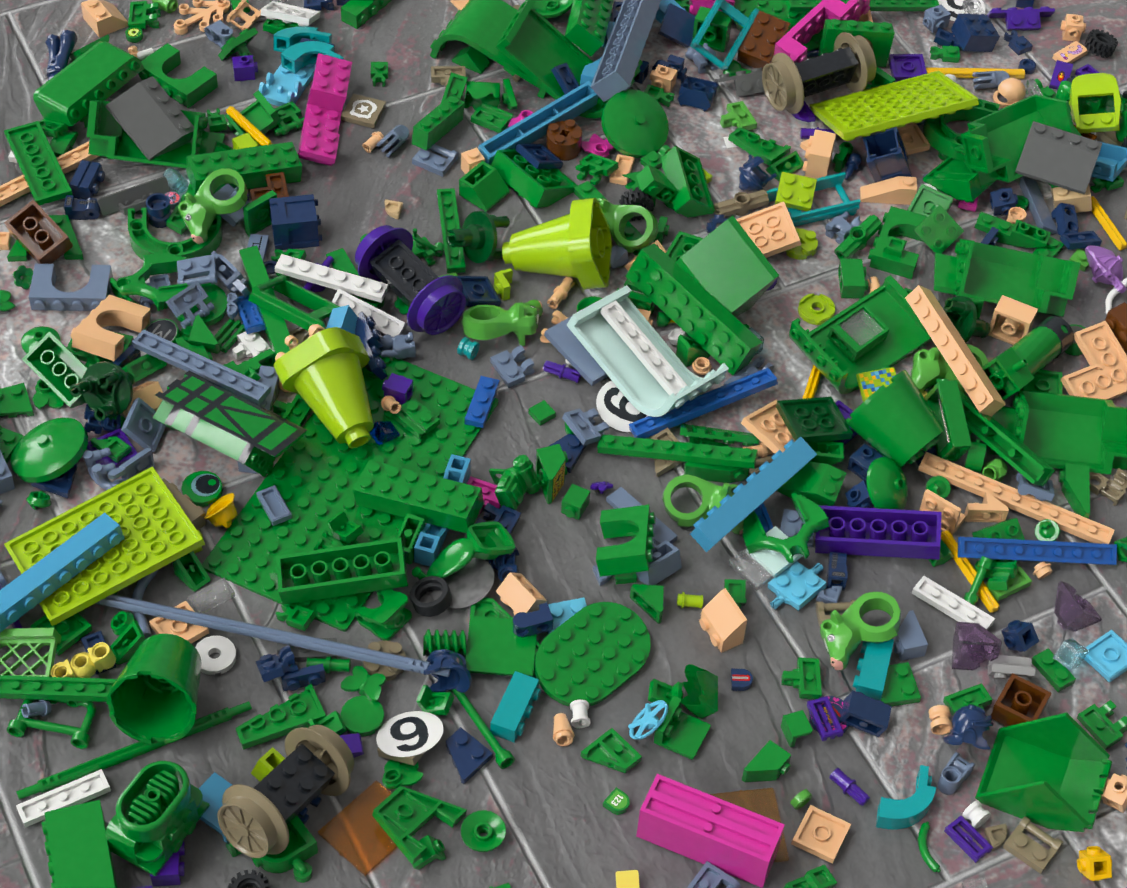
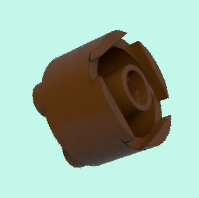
M572 119L550 123L547 130L546 148L562 161L575 159L582 149L581 128Z

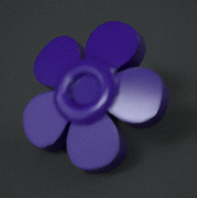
M605 481L594 482L590 486L591 490L598 489L600 494H603L607 489L613 488V484Z

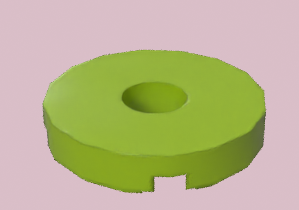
M808 294L800 300L798 313L807 323L821 325L834 317L835 304L829 297L823 294ZM818 307L821 310H814L813 308Z

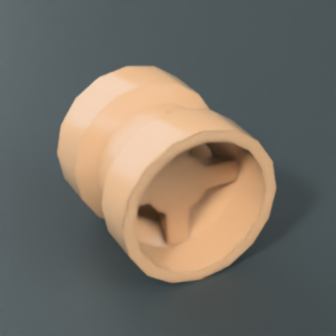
M1013 207L1009 210L1006 221L1015 224L1016 220L1024 222L1027 213L1020 207Z
M945 705L931 707L928 713L930 720H932L930 724L932 733L937 735L950 733L953 727L951 720H949L951 716L950 708Z

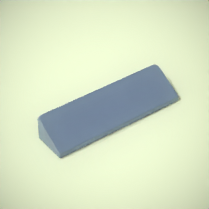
M1022 176L1019 186L1024 197L1029 201L1028 207L1036 226L1051 232V234H1058L1037 181Z

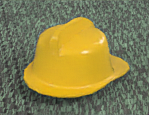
M234 493L226 494L215 501L208 508L204 519H208L215 527L224 526L229 528L232 525V520L237 516V510L234 505Z

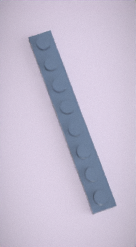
M144 329L132 341L134 348L186 372L191 371L258 405L271 393L269 386Z

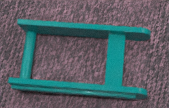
M716 0L690 46L721 70H727L759 10L755 8L750 16L746 17L727 1ZM718 9L743 27L724 62L699 45Z
M845 172L817 178L815 191L835 187L843 203L806 212L787 207L794 227L834 218L844 214V212H848L851 216L856 214L860 208L861 201L860 199L850 201L842 186L846 176ZM778 188L767 191L769 202L776 200Z

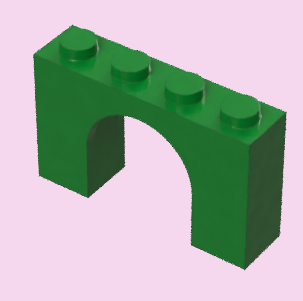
M825 19L818 56L834 52L836 37L840 33L847 32L853 36L860 35L870 40L876 66H887L895 34L892 23Z
M168 43L141 61L144 70L138 74L139 77L145 80L153 76L171 98L187 108H190L218 87L217 74L205 66L187 78L174 79L166 76L181 64L180 51Z
M891 206L889 212L884 214L882 221L884 225L882 224V227L878 230L879 237L876 236L874 239L873 247L875 248L870 249L868 259L871 261L869 267L912 279L919 254L904 250L900 258L884 253L883 250L889 236L908 237L922 241L914 232V229L927 216Z
M649 505L601 511L600 525L604 539L623 536L635 538L620 545L597 547L596 563L600 577L649 571L650 562H653L651 550L654 549L653 537H655L653 524H656L655 513L651 512Z

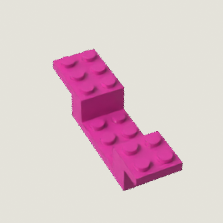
M822 0L775 44L774 55L785 53L794 63L807 60L808 48L803 45L807 44L815 33L818 34L824 28L825 19L858 21L863 14L865 15L869 11L870 0H849L846 4L841 0Z
M318 53L298 149L299 158L329 166L335 163L340 137L338 131L341 113L347 96L352 62Z

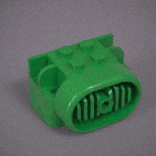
M170 761L150 763L139 771L118 798L116 814L109 822L105 831L109 849L114 854L156 876L172 854L179 851L185 837L194 831L196 823L210 805L203 800L201 790L190 784L186 771L180 765Z

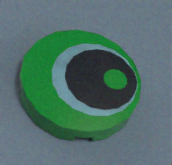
M198 471L185 478L182 482L181 490L182 494L188 495L196 506L205 507L221 497L223 488L221 480L216 474L209 471Z

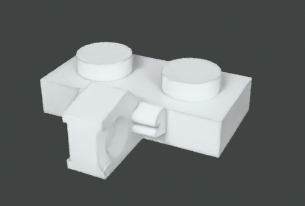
M245 331L237 335L239 344L232 351L233 357L239 361L245 357L253 358L259 353L270 349V347L258 332L247 334Z

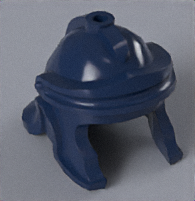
M749 155V160L743 164V167H739L740 183L738 187L742 191L763 190L762 187H765L777 175L773 173L769 176L758 166L764 160L759 156L752 158Z
M447 649L433 651L426 661L430 662L431 665L424 670V675L431 674L438 679L436 683L429 687L432 692H447V690L456 689L462 693L470 689L472 685L471 674L466 668L465 658L461 654ZM441 668L451 669L449 677L432 673L440 671Z
M972 704L959 708L951 720L953 724L950 730L951 733L943 736V741L950 745H961L963 742L971 743L976 748L990 750L987 740L983 737V732L990 730V726H993L991 715L986 716L982 708Z

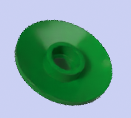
M45 326L32 328L21 339L22 349L25 353H28L49 331L60 340L58 332L53 328Z
M487 810L471 813L464 819L461 825L463 842L470 849L478 852H488L498 848L506 836V826L502 818L496 813ZM486 833L487 836H480V834Z

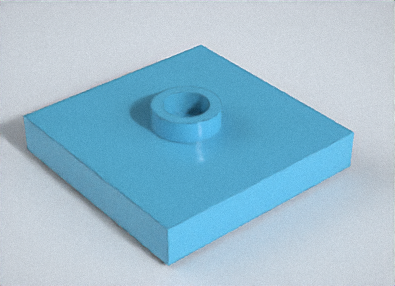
M1112 629L1080 651V656L1109 683L1127 671V643Z

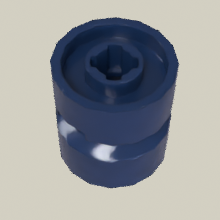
M162 193L152 194L146 199L148 221L155 228L167 227L166 222L172 213L170 199Z

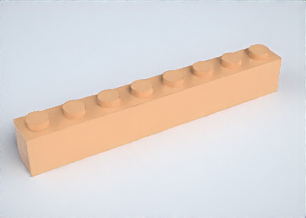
M918 285L905 297L978 411L992 417L1006 405L932 291Z

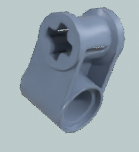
M221 20L204 28L207 38L220 48L233 36L232 28L225 25Z
M955 752L941 773L938 789L946 795L954 794L964 780L969 777L975 767V763H969L961 758L959 753Z

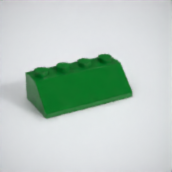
M674 146L661 157L665 176L679 191L672 198L675 212L687 218L713 214L715 209L700 158Z
M49 331L22 360L70 408L86 404L83 394L78 397L70 394V390H72L70 386L77 384L83 378L88 368Z

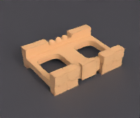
M242 0L236 9L227 15L226 20L242 31L246 28L249 30L252 24L261 17V10L259 11L246 2L247 0ZM249 7L255 13L253 16H249L243 10ZM236 17H240L244 21H246V23L243 26H241L238 23H236L234 19Z

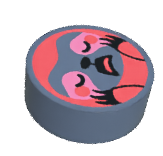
M177 192L165 193L170 199L171 209H175L181 202L180 195Z

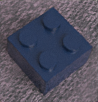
M958 14L951 28L963 51L992 52L1000 38L988 15Z

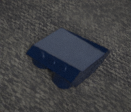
M687 76L680 85L677 100L680 106L696 107L703 109L705 112L711 107L719 84Z

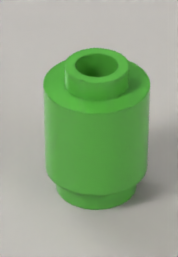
M152 0V3L158 2L159 9L167 13L174 12L178 7L177 0Z

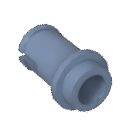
M48 700L23 704V708H21L24 718L37 715L43 717L51 712V704Z

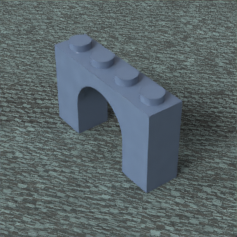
M35 264L29 292L31 310L92 311L102 300L111 295L110 278H113L111 265H92L88 284L75 292H62L55 288L57 276L54 264Z

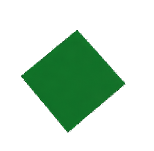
M473 616L467 661L468 671L514 674L516 671L533 676L537 634L526 637L516 636L513 632V619Z

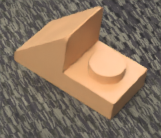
M985 492L982 504H967L964 514L966 515L965 522L1000 523L1006 520L1009 509L989 492Z

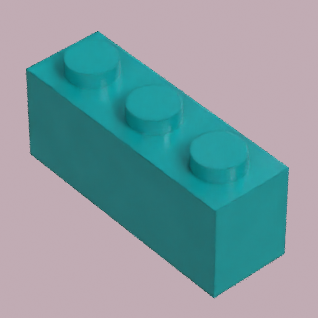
M894 639L882 643L863 641L860 653H863L864 657L859 658L856 669L860 671L859 676L855 675L852 686L856 688V692H861L875 700H881Z
M516 671L514 672L490 723V731L494 736L515 743L517 736L523 734L525 728L524 721L526 718H530L533 711L532 704L534 701H538L541 694L539 679Z

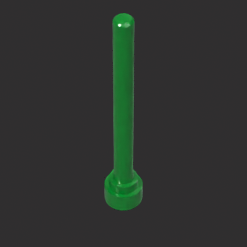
M452 689V692L495 752V761L501 769L510 767L515 761L512 753L501 747L464 692L461 693L456 689Z

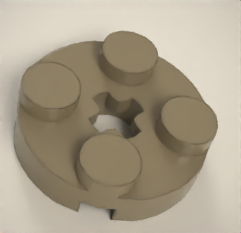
M379 641L368 645V649L406 657L402 645L398 642ZM363 661L364 668L370 675L376 673L383 674L386 677V681L394 680L397 675L402 674L404 671L403 669Z

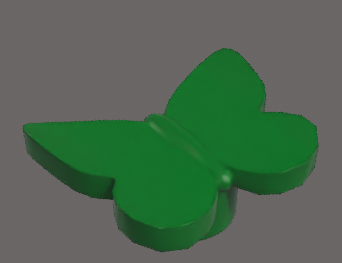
M355 666L352 672L353 676H347L341 682V689L347 692L358 691L361 696H367L371 701L377 702L381 696V686L386 682L385 675L379 673L368 675L365 668Z

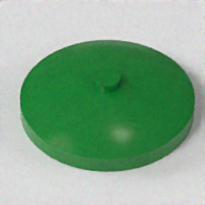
M628 89L616 93L608 100L602 111L601 123L607 140L616 150L626 156L642 158L653 150L657 152L666 142L669 131L666 113L656 99L643 91Z
M56 418L46 421L30 430L18 442L11 456L12 469L21 480L26 482L40 483L52 480L67 472L81 459L88 445V434L83 425L72 418Z

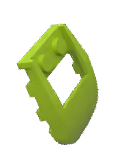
M1092 73L1075 77L1071 84L1069 105L1071 107V117L1073 122L1076 123L1078 132L1119 131L1122 103L1116 78L1107 73ZM1113 95L1115 112L1079 115L1078 98Z

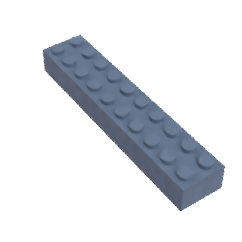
M662 0L623 1L590 86L603 102L616 93L630 88Z

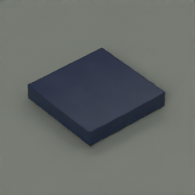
M670 3L667 6L658 34L688 48L693 37L696 16Z
M517 144L515 148L536 169H561L564 164L543 144Z
M455 276L462 283V293L466 297L467 307L477 305L500 306L501 300L487 276Z

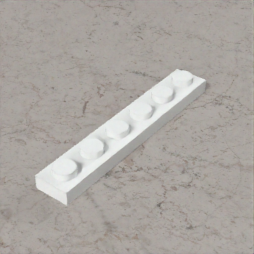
M281 254L275 266L276 273L335 290L341 289L349 294L382 303L388 291V284L284 254Z
M614 301L601 309L600 313L669 396L673 393L676 396L681 388H684L687 384L619 303Z

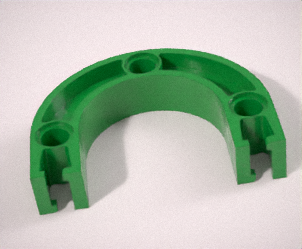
M978 99L979 105L973 106L972 109L957 110L954 114H942L934 119L927 118L924 121L923 134L929 144L940 153L964 161L965 158L962 154H957L954 150L955 147L962 144L961 134L951 130L946 123L956 120L973 122L998 111L1000 104Z
M134 208L128 209V232L131 247L142 260L143 255L155 253L186 257V259L212 255L211 253L218 249L222 241L223 226L222 217L219 214H216L208 230L207 241L197 244L192 238L181 242H164L156 239L148 231L147 208H141V219H135Z

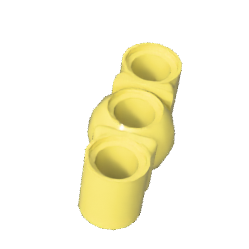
M99 642L92 648L87 649L89 653L81 652L72 657L70 662L66 659L64 662L56 663L51 668V676L90 678L95 674L96 670L102 672L103 669L107 670L113 667L116 663V656L106 643Z

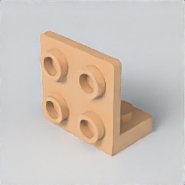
M927 489L924 492L919 511L942 512L941 530H948L953 536L965 521L966 515L961 513V508Z

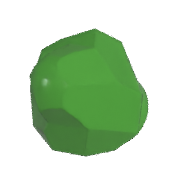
M995 459L986 463L982 475L1001 482L1004 476H1006L1008 468L1002 459Z

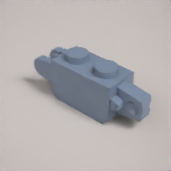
M213 251L211 254H214L216 258L217 280L230 292L236 295L241 293L246 298L251 293L246 287L249 283L222 254L218 255Z

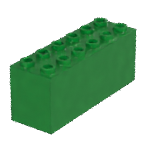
M100 800L44 812L46 821L41 823L43 834L46 838L45 849L49 857L48 868L52 877L51 888H117L112 855L105 834L107 828Z

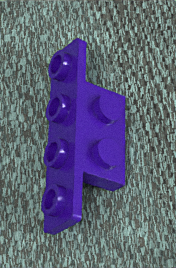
M1048 6L1041 7L1040 9H1034L1033 7H1026L1024 9L1012 7L1007 10L993 8L987 15L989 19L1006 18L1007 31L1039 30L1041 28L1040 17H1051L1055 13V8Z

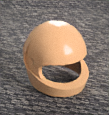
M1016 78L1003 80L993 95V102L1000 104L999 108L1003 109L1023 100L1026 95V88L1023 82ZM1001 94L1008 101L1003 103L998 100L997 96Z

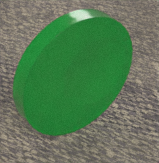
M208 283L201 285L208 295L203 302L206 305L211 302L214 305V309L210 311L208 316L201 318L206 326H211L218 323L227 312V296L219 286ZM195 305L190 310L192 313L198 311V308ZM182 314L177 319L182 322L185 320V317Z

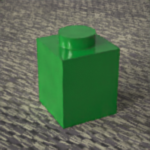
M572 484L562 500L561 513L567 517L580 520L590 503V491Z

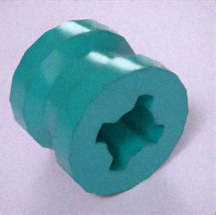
M464 337L458 345L457 354L465 355L469 360H473L478 354L480 344L476 341L471 342L469 338Z

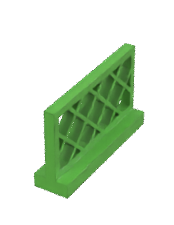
M55 628L4 629L0 632V649L3 646H8L11 650L0 658V665L3 664L7 669L1 675L52 677L51 668L54 666L57 644L61 643L62 636ZM23 646H29L31 650L21 658L17 651ZM43 646H50L49 652L43 657L37 652ZM15 654L19 660L9 668L5 661ZM36 654L40 659L29 667L25 661ZM44 663L47 666L45 675H36L34 671ZM22 664L28 669L22 675H15L13 673Z

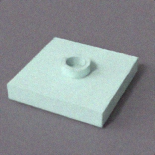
M776 526L766 533L767 537L789 538ZM746 548V553L774 578L793 564L788 563L785 557L776 551L765 549L749 554ZM795 554L793 556L794 563L803 555Z

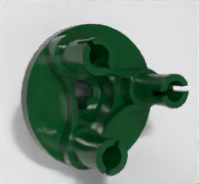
M474 211L466 217L461 229L449 230V233H454V235L446 236L447 244L450 247H463L467 257L475 263L491 262L495 259L503 260L502 248H496V228H507L510 220L507 216L496 217L484 211Z
M956 296L945 301L943 310L965 343L969 341L971 336L981 338L988 336L990 324L977 318L976 306L970 298Z
M98 362L86 370L83 378L77 384L70 386L72 389L70 394L74 397L83 394L86 403L94 411L95 418L102 421L105 418L115 417L127 410L132 401V384H135V379L131 373L125 372L120 366L112 362Z

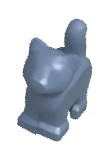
M704 43L703 48L716 57V52L707 43ZM689 47L687 52H685L686 58L693 60L694 64L698 67L699 74L706 72V65L711 66L712 71L719 68L692 47Z
M848 212L834 217L831 222L826 224V236L832 239L834 234H837L836 242L841 244L850 235V230L862 223L860 216H857L851 223L846 221L849 217Z
M412 332L395 337L386 334L380 338L383 345L380 348L381 357H395L396 359L416 357Z

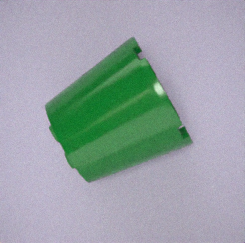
M906 370L891 378L893 383L888 387L882 385L850 414L851 418L845 420V423L884 457L896 462L900 468L920 459L925 454L923 451L926 452L939 442L937 438L945 431Z
M156 634L145 639L114 682L107 696L109 716L116 727L129 737L152 744V741H165V744L175 742L188 734L194 725L197 714L202 664L197 649L186 639L173 634Z

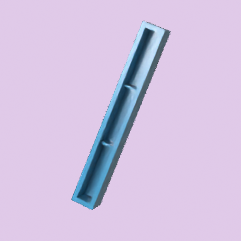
M587 81L480 144L478 150L484 156L485 162L491 165L497 150L515 149L517 144H531L547 134L550 123L573 119L597 105L599 96L591 89L592 83Z
M802 437L796 441L791 439L784 446L786 449L784 452L780 450L771 457L773 460L771 463L766 461L758 468L761 472L758 474L753 472L746 479L748 482L746 485L742 483L733 490L735 494L732 497L728 494L719 502L721 504L719 508L714 506L706 513L709 516L707 519L704 520L702 517L693 525L695 529L690 535L706 552L817 455Z
M104 512L0 590V632L125 539L120 525Z

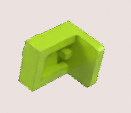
M511 268L494 273V289L503 301L510 299V283H512L513 277Z

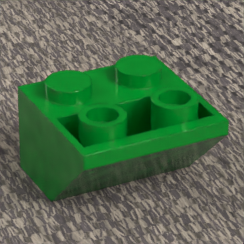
M481 161L459 179V195L485 212L489 211L510 193L509 188L497 169L484 161Z

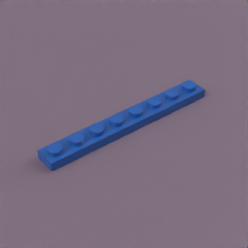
M769 368L763 369L699 395L691 401L687 400L678 409L674 408L662 416H648L630 423L629 430L635 438L645 439L661 432L667 427L672 428L778 384L777 378Z
M958 537V558L981 559V556L995 560L1117 565V544Z

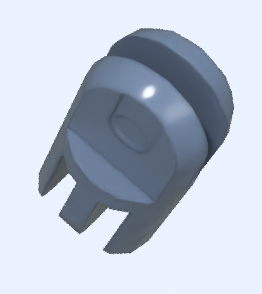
M1006 71L973 72V77H978L973 79V83L977 84L974 86V89L998 88L999 84L1003 80L1010 78Z
M397 125L377 143V147L388 140V143L381 151L384 152L392 145L393 148L386 154L387 157L391 156L408 139L410 135L408 128L405 125Z

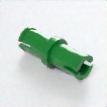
M327 656L326 658H307L306 667L323 663L326 674H331V672L350 673L351 659H332L331 656Z

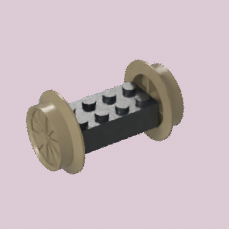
M843 32L836 37L834 52L824 53L816 58H808L803 62L794 63L785 53L775 54L771 63L766 64L763 68V88L773 108L778 111L786 110L791 114H796L803 107L804 97L844 84L854 93L864 91L867 83L875 78L876 60L870 44L864 37L860 35L853 36L850 33Z
M322 725L293 729L285 739L287 757L254 788L235 784L226 789L222 798L223 806L218 810L217 818L222 833L238 851L252 858H262L266 854L281 853L289 843L287 824L320 793L328 796H338L348 789L351 779L350 774L354 769V758L346 742L333 730Z

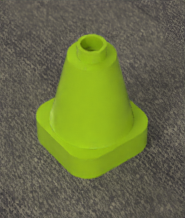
M597 198L573 200L570 214L516 232L511 235L510 242H504L502 245V255L505 264H512L516 271L578 278L584 290L607 288L609 285L612 239L608 222Z
M338 327L327 328L314 334L276 360L274 369L283 388L299 394L338 443H347L349 448H357L366 444L371 439L369 432L373 429L374 424L362 368L368 364L370 358L359 336Z

